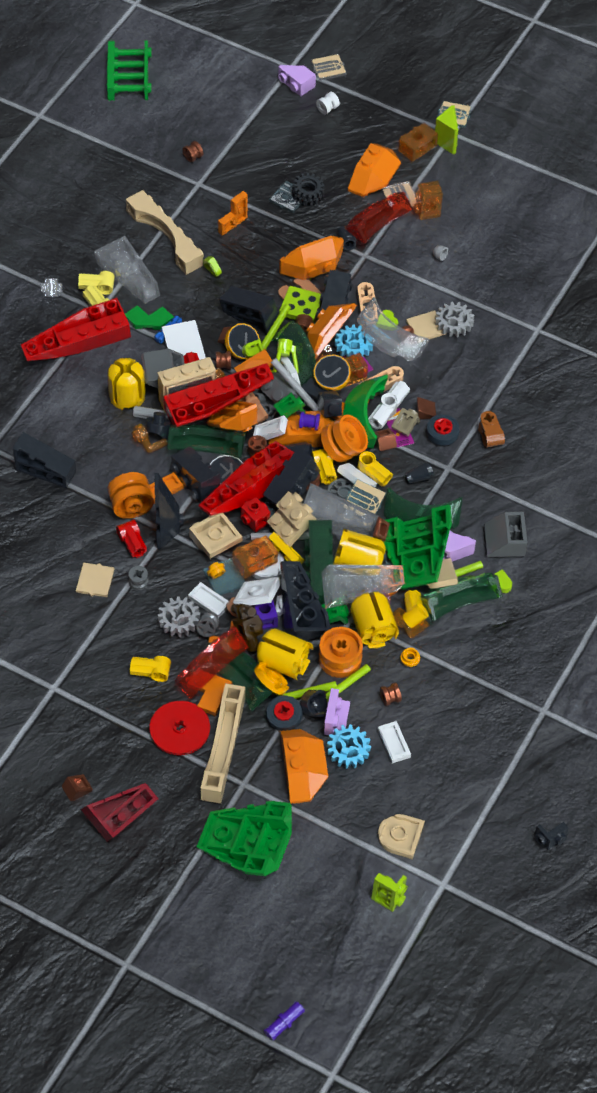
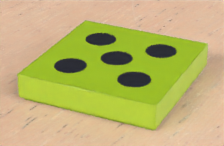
M289 286L279 313L284 305L288 304L291 309L286 315L287 318L296 320L298 315L307 314L315 321L317 309L322 304L320 302L321 294Z

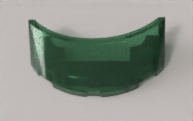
M290 321L274 335L273 341L277 343L279 339L293 341L292 346H296L299 369L298 377L302 387L304 383L308 382L310 377L315 379V353L301 326L298 323L295 324L294 321ZM290 353V356L287 357L294 366L292 353Z
M172 425L169 427L168 449L183 450L191 446L194 450L214 452L241 458L246 433L204 425H182L179 427Z
M387 487L384 516L386 519L398 517L405 522L432 515V508L449 504L451 507V528L455 529L459 526L463 498L459 497L454 501L440 505H422L400 497L391 488Z
M489 572L477 576L469 575L457 578L458 584L431 588L429 593L421 595V601L428 611L431 620L436 621L446 613L480 601L501 598L503 595L498 575Z
M222 641L207 644L198 661L232 681L234 685L244 686L245 699L251 711L272 694L273 691L267 688L256 676L254 668L258 663L239 649L234 650L230 648L227 643Z

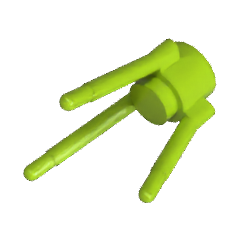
M279 339L277 360L280 362L281 356L287 357L292 353L294 368L299 373L296 346H292V340ZM273 367L272 372H277L275 367Z

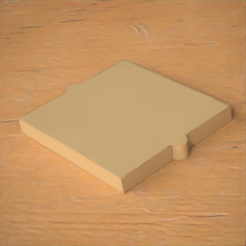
M436 311L406 319L408 326H412L414 334L419 338L418 343L445 335L442 334L443 329L438 330V325H435Z
M83 563L76 593L89 594L91 597L93 595L107 597L115 568L102 566L100 563L97 565Z

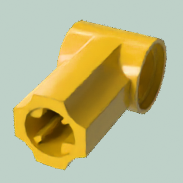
M325 449L311 451V456L320 469L321 483L330 485L334 480H337L333 459L327 454Z
M366 451L360 454L357 469L372 478L381 487L386 486L393 477V473L376 461V457L372 452Z
M409 590L404 594L406 612L402 617L410 628H414L428 618L429 614L422 604L421 593L417 590Z
M156 656L154 659L132 657L130 675L147 676L157 682H165L168 680L171 660L165 656Z

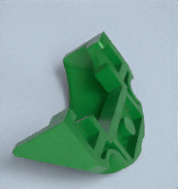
M388 375L368 379L360 383L349 393L344 404L342 416H354L365 428L368 436L367 448L373 449L377 440V435L372 430L368 420V400L374 399L375 394L378 392L384 393Z

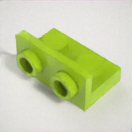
M378 873L374 879L372 900L393 912L406 899L404 893L408 888L406 885L407 877L403 875L398 883H395L391 877Z

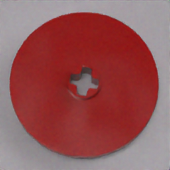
M173 701L163 705L154 713L150 721V735L154 744L162 751L172 755H187L197 751L206 743L210 734V721L207 714L202 708L188 701ZM180 725H182L183 728H181L180 731L177 730V728H179Z

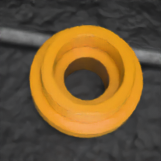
M213 563L208 567L207 574L212 579L222 576L226 572L224 563Z
M407 648L401 653V662L405 666L414 667L420 662V654L415 648Z

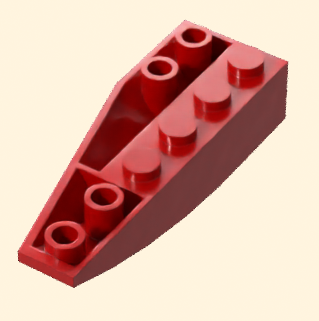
M114 298L80 310L23 343L21 348L27 361L79 354L130 338V325L118 298Z
M268 363L165 395L163 396L164 409L171 424L179 427L214 415L272 381L274 376Z
M277 441L269 444L241 464L199 504V508L211 516L240 508L245 502L251 501L256 497L258 500L263 498L265 490L275 475L279 476L285 468L283 465L284 461H289L294 452Z

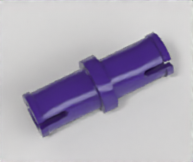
M295 1001L290 1008L283 1014L280 1013L277 1016L278 1019L264 1030L265 1034L274 1041L286 1028L289 1029L292 1026L291 1023L305 1012L304 1008Z

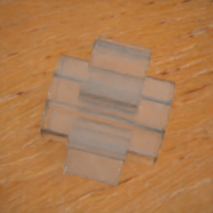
M45 278V283H41V292H45V296L58 297V292H62V283H58L56 278Z

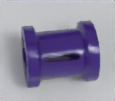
M301 411L299 428L309 427L318 431L320 414L310 415Z

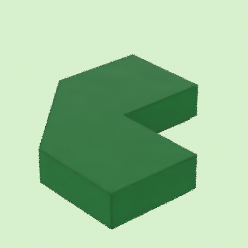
M138 305L125 313L129 324L135 329L153 328V330H161L163 326L174 318L163 306L151 315L145 313Z

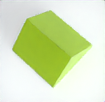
M451 105L436 118L434 143L448 152L456 154L458 125L455 105Z

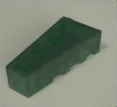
M309 520L308 539H305V550L309 552V555H305V566H309V571H306V574L310 579L313 591L317 592L318 600L322 605L334 601L332 520Z

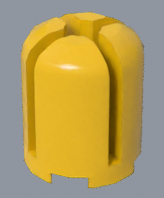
M120 358L114 364H111L107 373L111 403L121 410L123 408L141 406L145 401L146 392L145 375L142 365L131 358Z
M343 529L333 565L368 576H374L379 572L386 551L385 543L380 539Z
M367 592L354 599L350 610L363 644L368 645L370 649L386 646L385 642L391 638H397L399 630L388 599L380 592H371L369 594Z
M278 629L267 631L262 637V640L265 642H259L257 647L258 662H264L268 668L298 680L297 676L299 674L303 675L310 663V660L307 658L309 649L313 650V644Z

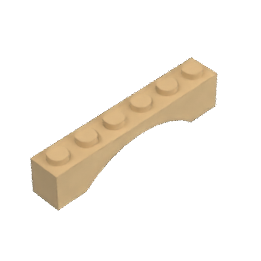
M142 190L126 199V211L136 222L151 225L162 231L170 239L175 248L176 265L185 275L203 266L204 254L202 250L197 248L189 237L185 236L182 229L177 227L173 223L172 218L167 216L162 208L154 203L150 195H147Z
M225 683L214 743L202 780L201 800L215 803L222 802L245 702L244 686Z

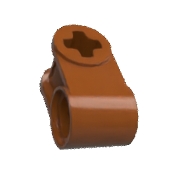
M491 411L483 412L480 416L481 422L479 423L478 430L485 448L504 444V432L500 427L497 416Z

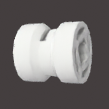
M329 92L324 98L318 99L316 105L318 110L326 115L331 109L339 107L340 102L336 94Z

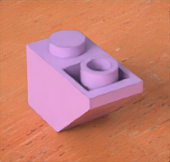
M280 65L278 67V79L299 96L304 95L315 87L316 75L305 66Z
M450 531L443 559L451 558L453 562L474 554L476 540Z

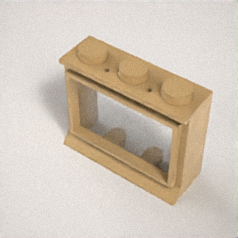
M210 357L157 372L159 401L163 410H165L163 396L216 379V369Z

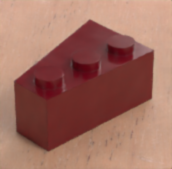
M144 783L83 807L81 811L103 838L108 841L156 802L158 797Z

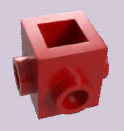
M256 497L243 504L241 507V520L245 525H249L254 532L268 525L267 521L270 519V511L264 502H260Z

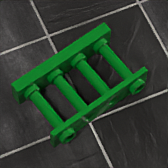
M144 40V49L115 48V41H108V100H115V93L136 91H144L145 100H148V93H151V83H148V57H152L151 47H148V40ZM119 56H144V61H118L115 58ZM118 68H144V73H118L115 70H118ZM144 79V85H118V83H115L118 80Z

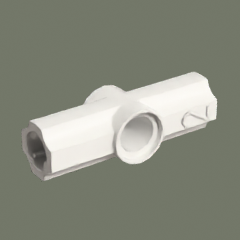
M401 380L399 382L396 381L389 392L381 397L380 404L368 418L373 428L377 430L382 429L389 418L396 414L398 406L410 391L405 382Z

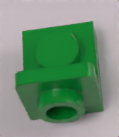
M292 393L273 405L278 413L286 418L298 410L305 412L303 401L300 397L295 398Z
M339 599L322 604V607L328 612L330 623L341 620L344 624H348L349 609Z

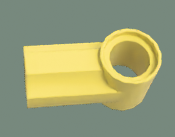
M102 271L99 275L80 273L78 288L86 289V287L92 285L96 286L101 294L109 295L113 291L115 276L110 271Z
M90 285L83 291V297L90 306L109 300V298H104L96 286Z

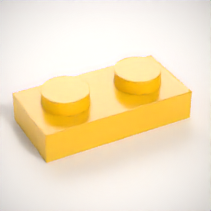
M273 532L268 537L272 541L271 545L278 552L282 551L285 554L284 558L286 561H300L301 564L305 561L277 533Z

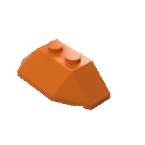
M370 143L355 167L348 191L364 197L368 193L387 187L401 165V161L394 151L379 144Z
M328 236L299 246L286 257L279 259L280 274L306 280L330 272V270H335L343 253V238Z
M356 304L329 306L326 311L322 309L316 317L319 320L315 324L311 323L307 328L306 332L308 334L305 340L308 359L311 365L354 312Z
M236 401L210 416L207 424L208 426L246 432L252 429V425L257 424V405L255 403Z
M305 411L306 414L310 415L320 414L318 431L309 427L299 428L301 412H295L287 418L285 434L271 438L268 441L269 444L277 441L283 446L307 442L311 443L312 447H323L321 442L322 428L334 421L329 417H323L319 411Z
M301 729L280 731L290 803L311 802L314 795L328 779L323 740Z

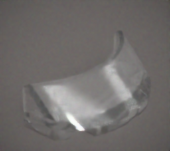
M375 297L371 299L357 318V323L361 324V332L365 338L379 350L395 358L396 356H402L406 361H414L422 355L430 340L427 337L410 333L393 323L382 312Z

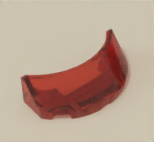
M404 191L393 193L358 213L349 221L346 228L352 235L366 244L369 238L379 229L410 212L413 208Z
M234 626L228 632L223 633L176 677L175 683L190 699L226 665L249 648L238 629Z

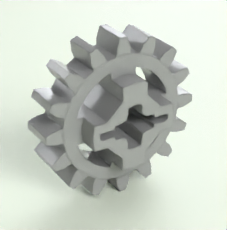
M451 302L450 306L445 303L444 308L439 307L438 312H436L435 325H438V330L443 329L442 334L448 332L449 337L453 334L459 337L460 333L466 335V331L470 332L471 327L474 326L472 309L467 310V305L460 306V302L457 305Z
M179 596L176 601L169 598L170 603L163 602V608L159 607L160 628L164 627L165 633L170 631L171 636L175 633H178V637H181L182 633L188 636L189 630L194 632L195 626H197L200 620L199 607L194 606V601L188 603L186 597L183 601L180 600Z

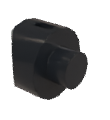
M154 412L153 416L146 419L144 433L154 432L164 439L168 438L171 422L166 419L165 413Z
M307 690L302 695L300 704L305 715L314 717L326 715L327 699L324 690Z

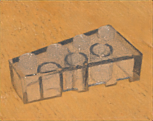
M126 236L94 251L97 264L105 271L112 272L115 279L142 302L147 303L161 296L156 280Z
M312 483L310 484L303 504L306 503L313 509L312 514L316 520L309 528L342 536L343 529L373 537L378 515Z
M329 564L322 571L325 609L352 603L355 598L362 594L369 593L371 595L372 592H380L384 595L396 592L405 584L403 565Z

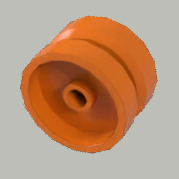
M343 415L335 422H331L322 428L321 442L325 451L333 460L345 462L367 449L368 436L358 419L351 415Z
M139 472L121 474L115 477L107 487L113 511L118 517L125 519L136 518L146 514L154 505V498L150 491L148 479Z
M335 627L324 633L319 644V663L325 673L332 677L345 678L355 673L361 667L363 643L357 632L346 627Z

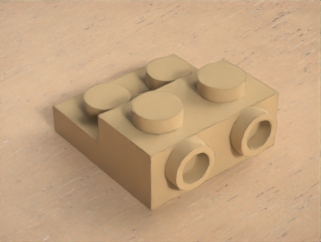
M288 491L276 504L279 509L267 522L284 542L291 547L313 524L316 518L312 514L313 509L306 503H302L303 498L296 492L292 494Z
M224 513L211 515L189 528V537L199 549L204 550L210 559L242 542V536Z

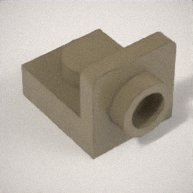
M402 408L391 426L392 429L408 437L415 424L420 423L418 413L412 409L406 410Z

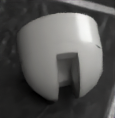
M440 245L436 246L433 250L435 258L441 261L445 260L448 255V248Z

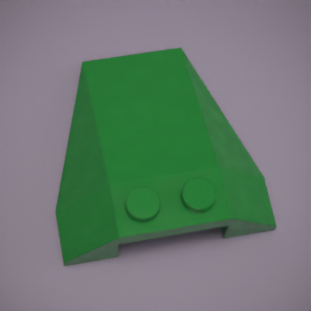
M449 504L432 508V515L405 522L398 517L385 520L390 523L386 540L383 542L402 590L438 582L452 524L451 507Z
M267 801L265 805L254 806V804L247 805V808L242 809L234 807L211 811L197 848L245 874L266 876L279 869L292 834V805L287 802Z

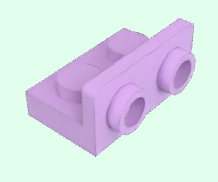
M331 688L324 735H334L335 728L341 731V725H344L346 728L350 702L339 697V689Z

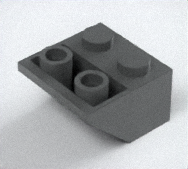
M171 349L141 354L145 383L158 388L157 372L185 364L183 354ZM186 384L169 388L168 393L178 392Z
M272 372L274 376L272 381L253 391V394L258 397L260 404L268 414L267 421L281 417L273 406L290 393L295 398L300 397L283 376L276 372Z
M504 512L484 523L487 557L526 555L527 535L524 512Z

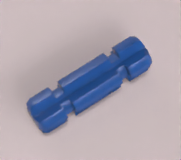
M175 316L165 326L182 323V319L179 316ZM163 329L154 335V340L159 344L165 341Z

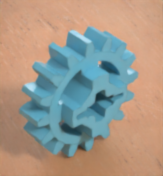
M352 324V328L345 326V330L340 329L339 334L336 333L334 345L336 346V351L340 352L341 357L347 355V359L353 357L354 360L357 357L363 359V355L369 356V351L373 350L374 338H372V333H368L367 328L362 330L361 325L355 328V325Z
M351 724L348 729L341 725V731L335 728L334 735H329L330 741L327 742V747L329 748L327 754L333 755L331 758L332 762L338 760L339 767L343 763L346 769H348L349 764L356 768L357 762L362 765L364 763L363 758L368 759V752L371 750V746L368 745L370 744V738H365V731L359 732L360 727L354 730Z

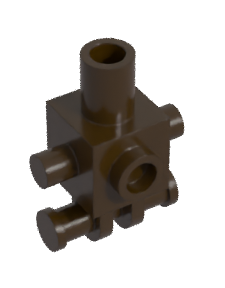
M242 603L233 604L231 611L236 614L237 618L232 621L237 638L246 640L249 652L257 651L259 645L257 636L263 634L261 618L259 615H256L254 607Z

